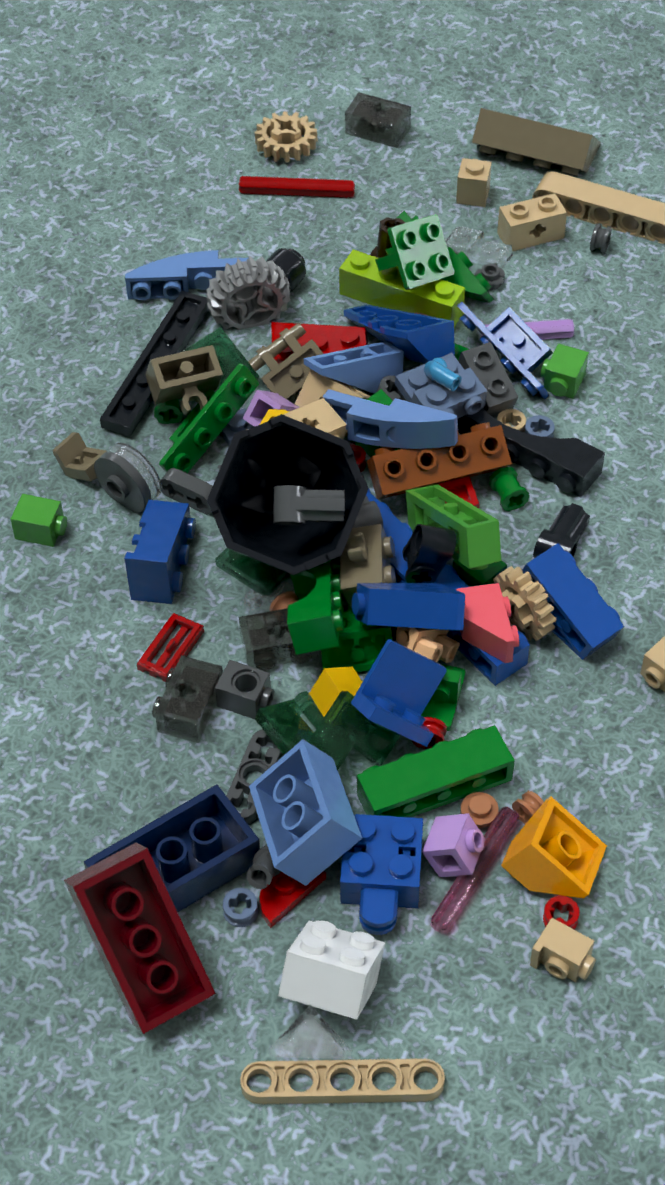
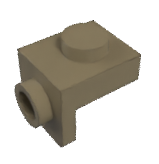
M72 432L53 449V454L66 476L86 481L97 479L94 463L100 456L108 452L107 450L86 447L80 434Z

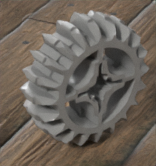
M249 256L247 261L243 262L237 258V262L234 265L226 263L224 271L217 270L216 278L209 279L210 285L206 289L209 312L212 313L216 323H221L224 329L234 326L237 330H240L241 328L246 329L269 324L272 319H280V313L287 310V303L291 301L290 284L284 271L273 260L266 262L263 257L254 261Z

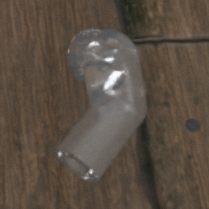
M282 581L271 595H261L255 591L247 592L243 597V603L246 611L254 616L272 615L269 608L273 600L288 591L295 593V590L289 583Z

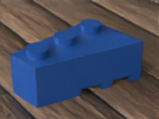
M148 500L139 522V527H142L140 535L134 534L132 538V545H137L134 553L127 552L124 558L131 600L172 604L175 592H181L183 572L180 569L181 565H187L189 560L187 540L188 538H194L196 519L190 517L188 503Z
M559 543L528 562L522 569L523 574L528 571L531 575V580L534 583L538 581L549 596L547 602L554 607V610L550 613L556 618V622L553 623L556 627L552 632L582 660L614 639L625 627L620 621L617 611L606 604L599 595L593 581L583 575L576 566L574 557L569 552L564 551Z

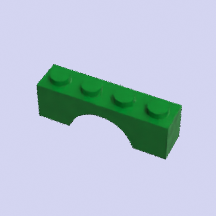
M340 557L297 575L290 574L298 599H301L288 605L287 625L296 655L339 646V632L344 631L341 613L344 612V606L341 596L343 593L341 591Z

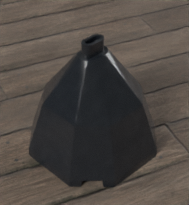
M281 414L271 418L268 422L234 434L207 502L227 549L291 575H297L342 555L369 488L354 458L349 441ZM293 485L306 487V490L344 491V522H306L303 525L274 524V487Z

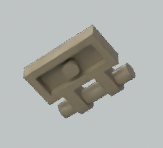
M297 323L289 330L287 328L279 333L280 337L267 347L263 345L256 351L257 355L248 361L255 372L266 364L270 371L261 380L270 392L277 393L287 400L302 389L310 372V368L304 365V358L323 354L313 339L303 346L299 344L297 339L306 333L300 323ZM289 347L293 354L278 364L274 357Z

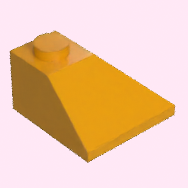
M550 796L511 841L501 866L529 891L585 898L590 893L607 845Z

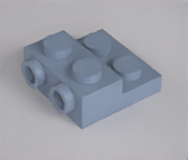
M453 353L440 358L447 363L446 368L462 378L460 385L454 391L438 382L430 380L424 372L425 364L395 377V385L406 401L456 414L457 419L467 414H475L485 406L486 388L471 368L464 370Z

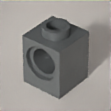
M229 660L215 686L217 707L255 720L258 719L262 709H269L274 698V689L271 688L269 672L233 660Z

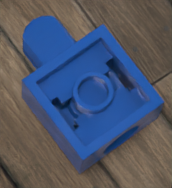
M354 814L362 839L342 855L340 904L360 905L359 920L362 928L370 934L383 935L393 930L397 921L398 907H419L423 818Z

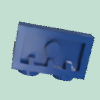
M388 639L352 699L351 704L368 720L427 747L434 734L423 725L425 718L421 714L447 669L443 665Z

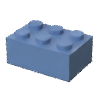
M304 739L249 785L274 868L305 886L362 839L334 759Z

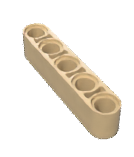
M552 171L547 172L543 176L533 193L532 199L555 193L569 217L573 215L574 218L593 224L600 223L606 228L609 226L613 230L624 233L631 232L630 235L651 241L658 240V243L661 244L665 243V203Z

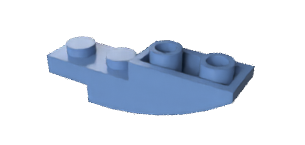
M218 250L180 254L148 263L125 274L128 299L138 300L177 299L181 291L189 293V289L206 290L210 285L209 279L216 278V271H224L226 263L229 265L236 264L237 258L219 259ZM238 258V259H239L241 262H243V261H247L248 258Z
M330 389L322 397L347 424L348 440L401 449L441 448L455 446L458 442L456 414L397 398L388 406Z

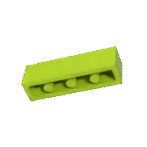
M354 249L340 266L339 294L372 306L410 313H423L431 317L453 320L454 327L463 315L457 307L458 304L464 303L465 287L439 279L406 290L398 266L378 271L375 259H378L377 257Z

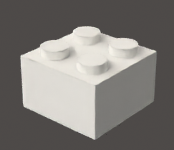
M309 920L287 951L278 996L357 1020L375 989L385 942L375 940L372 935L365 932L351 933L337 929L334 924L327 921L313 922Z

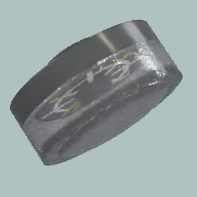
M114 444L94 463L96 477L106 493L132 512H141L146 507L148 500L156 499L162 492L161 480L155 468L143 454L128 444Z

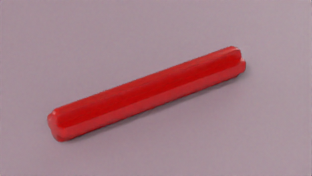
M241 176L239 191L242 194L352 198L355 194V183L353 180Z

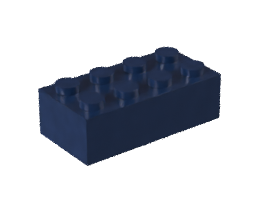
M218 784L85 860L84 866L86 869L137 842L148 849L177 912H180L248 871L253 865L254 855L260 849L259 838Z

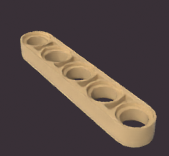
M430 1059L258 1061L246 1066L240 1077L242 1094L248 1101L256 1104L427 1102L440 1096L445 1080L442 1067L439 1063ZM381 1072L390 1073L396 1079V1084L390 1090H379L372 1083L374 1076ZM420 1072H431L437 1078L438 1083L432 1089L423 1090L414 1083L415 1076ZM303 1073L310 1076L313 1080L312 1086L303 1092L293 1090L289 1085V1081L296 1074ZM338 1073H347L354 1079V1085L347 1091H338L331 1085V1079ZM257 1074L266 1075L271 1080L270 1087L260 1093L250 1090L247 1084L252 1076Z

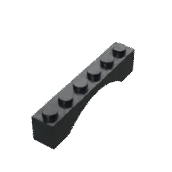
M483 408L475 414H467L457 419L458 432L461 435L470 433V427L490 422L491 427L502 425L511 463H516L529 470L537 478H544L556 484L563 492L573 493L581 498L602 473L605 452L578 438H550L524 433L503 424Z

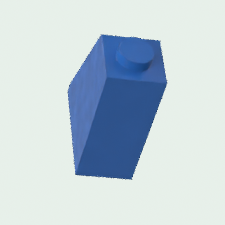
M357 583V593H354L352 597V611L355 619L367 625L463 630L465 593L439 583Z

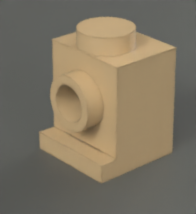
M551 918L532 948L530 966L537 969L541 963L556 978H568L575 983L579 977L586 980L596 962V958L591 956L594 940Z

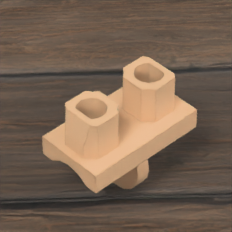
M397 627L396 629L397 643L435 662H438L439 659L445 663L452 662L460 645L459 642L446 636L449 630Z

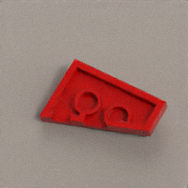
M271 322L272 343L280 337V332L286 328L288 330L297 323ZM301 324L306 333L297 339L301 346L313 339L323 354L368 345L365 327ZM287 347L275 356L274 359L280 364L292 355L293 352Z

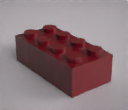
M136 842L64 880L132 1024L141 1033L144 1034L216 994L146 847Z

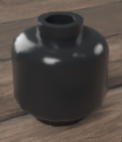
M279 248L266 260V262L273 260L277 266L281 267L286 278H288L290 292L305 278V260L294 249Z

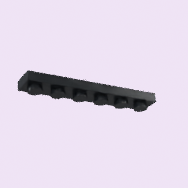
M181 291L101 416V428L127 436L132 435L154 400L145 376L150 359L180 353L185 350L209 311L206 297Z

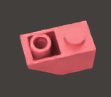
M499 583L456 589L459 592L465 593L464 628L460 630L462 639L504 663L513 662L514 647H519V634L516 625H510V601L508 596H502Z

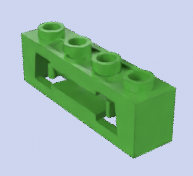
M438 484L406 490L408 525L412 530H414L417 524L454 530L456 534V547L452 558L470 570H482L487 568L488 564L501 561L499 520Z

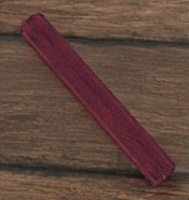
M509 807L500 809L484 834L486 839L484 848L480 853L473 875L458 876L431 917L430 926L434 930L444 935L451 931L519 823L518 812Z

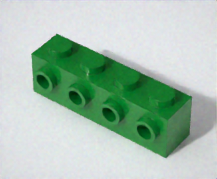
M495 725L485 729L478 728L458 739L441 741L430 749L416 754L408 753L394 762L367 768L362 773L357 774V796L366 815L414 817L463 799L471 793L482 792L512 781L515 760Z

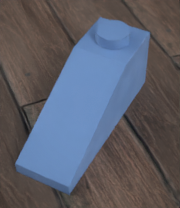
M384 341L304 358V365L322 376L375 394L380 381L388 375L397 376L403 373L404 351Z

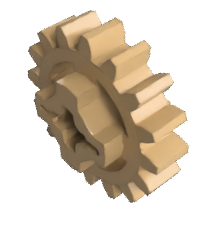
M284 111L282 116L272 113V119L264 117L263 124L256 125L255 144H257L258 152L264 151L265 158L272 155L276 162L280 158H284L285 162L289 163L290 158L294 157L299 161L301 160V154L309 156L310 150L316 149L317 129H315L314 122H308V116L299 118L298 112L289 116L287 111Z
M510 566L493 578L495 583H499L502 596H508L511 605L510 625H516L517 630L522 633L524 632L528 640L534 638L535 641H538L555 629L553 623L556 622V618L550 613L554 610V607L547 602L549 596L538 581L534 583L531 580V575L528 571L523 574L520 567L514 569Z

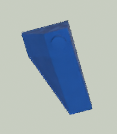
M367 304L343 310L344 317L359 327H365L368 333L380 341H386L404 351L403 356L411 361L426 364L434 358H440L450 353H453L455 356L453 320Z

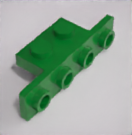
M239 363L216 392L209 389L205 394L207 403L202 410H200V406L197 404L169 438L173 446L159 462V465L165 472L170 468H175L189 473L258 387V380L245 365Z

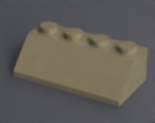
M484 108L480 109L472 139L473 144L480 146L478 151L481 153L495 156L496 151L507 153L506 159L523 162V158L534 160V166L550 169L552 164L562 167V173L578 176L579 171L587 173L601 144L591 134Z

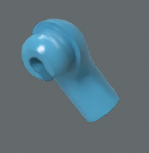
M437 357L428 361L424 366V372L430 380L440 383L451 391L458 388L462 378L446 368L447 363L445 360Z

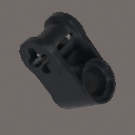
M423 524L416 525L411 538L402 550L403 558L408 566L405 574L407 583H434L437 580L440 572L454 554L456 547V534L454 530Z

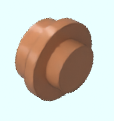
M474 792L463 799L460 812L461 814L469 813L477 827L484 828L496 821L499 807L497 801L491 795L483 792Z

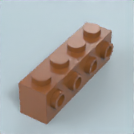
M490 422L470 427V433L459 435L458 432V442L455 446L399 450L382 447L374 450L375 455L367 461L376 498L380 500L404 494L409 489L478 476L510 466L512 463L502 425L491 427Z

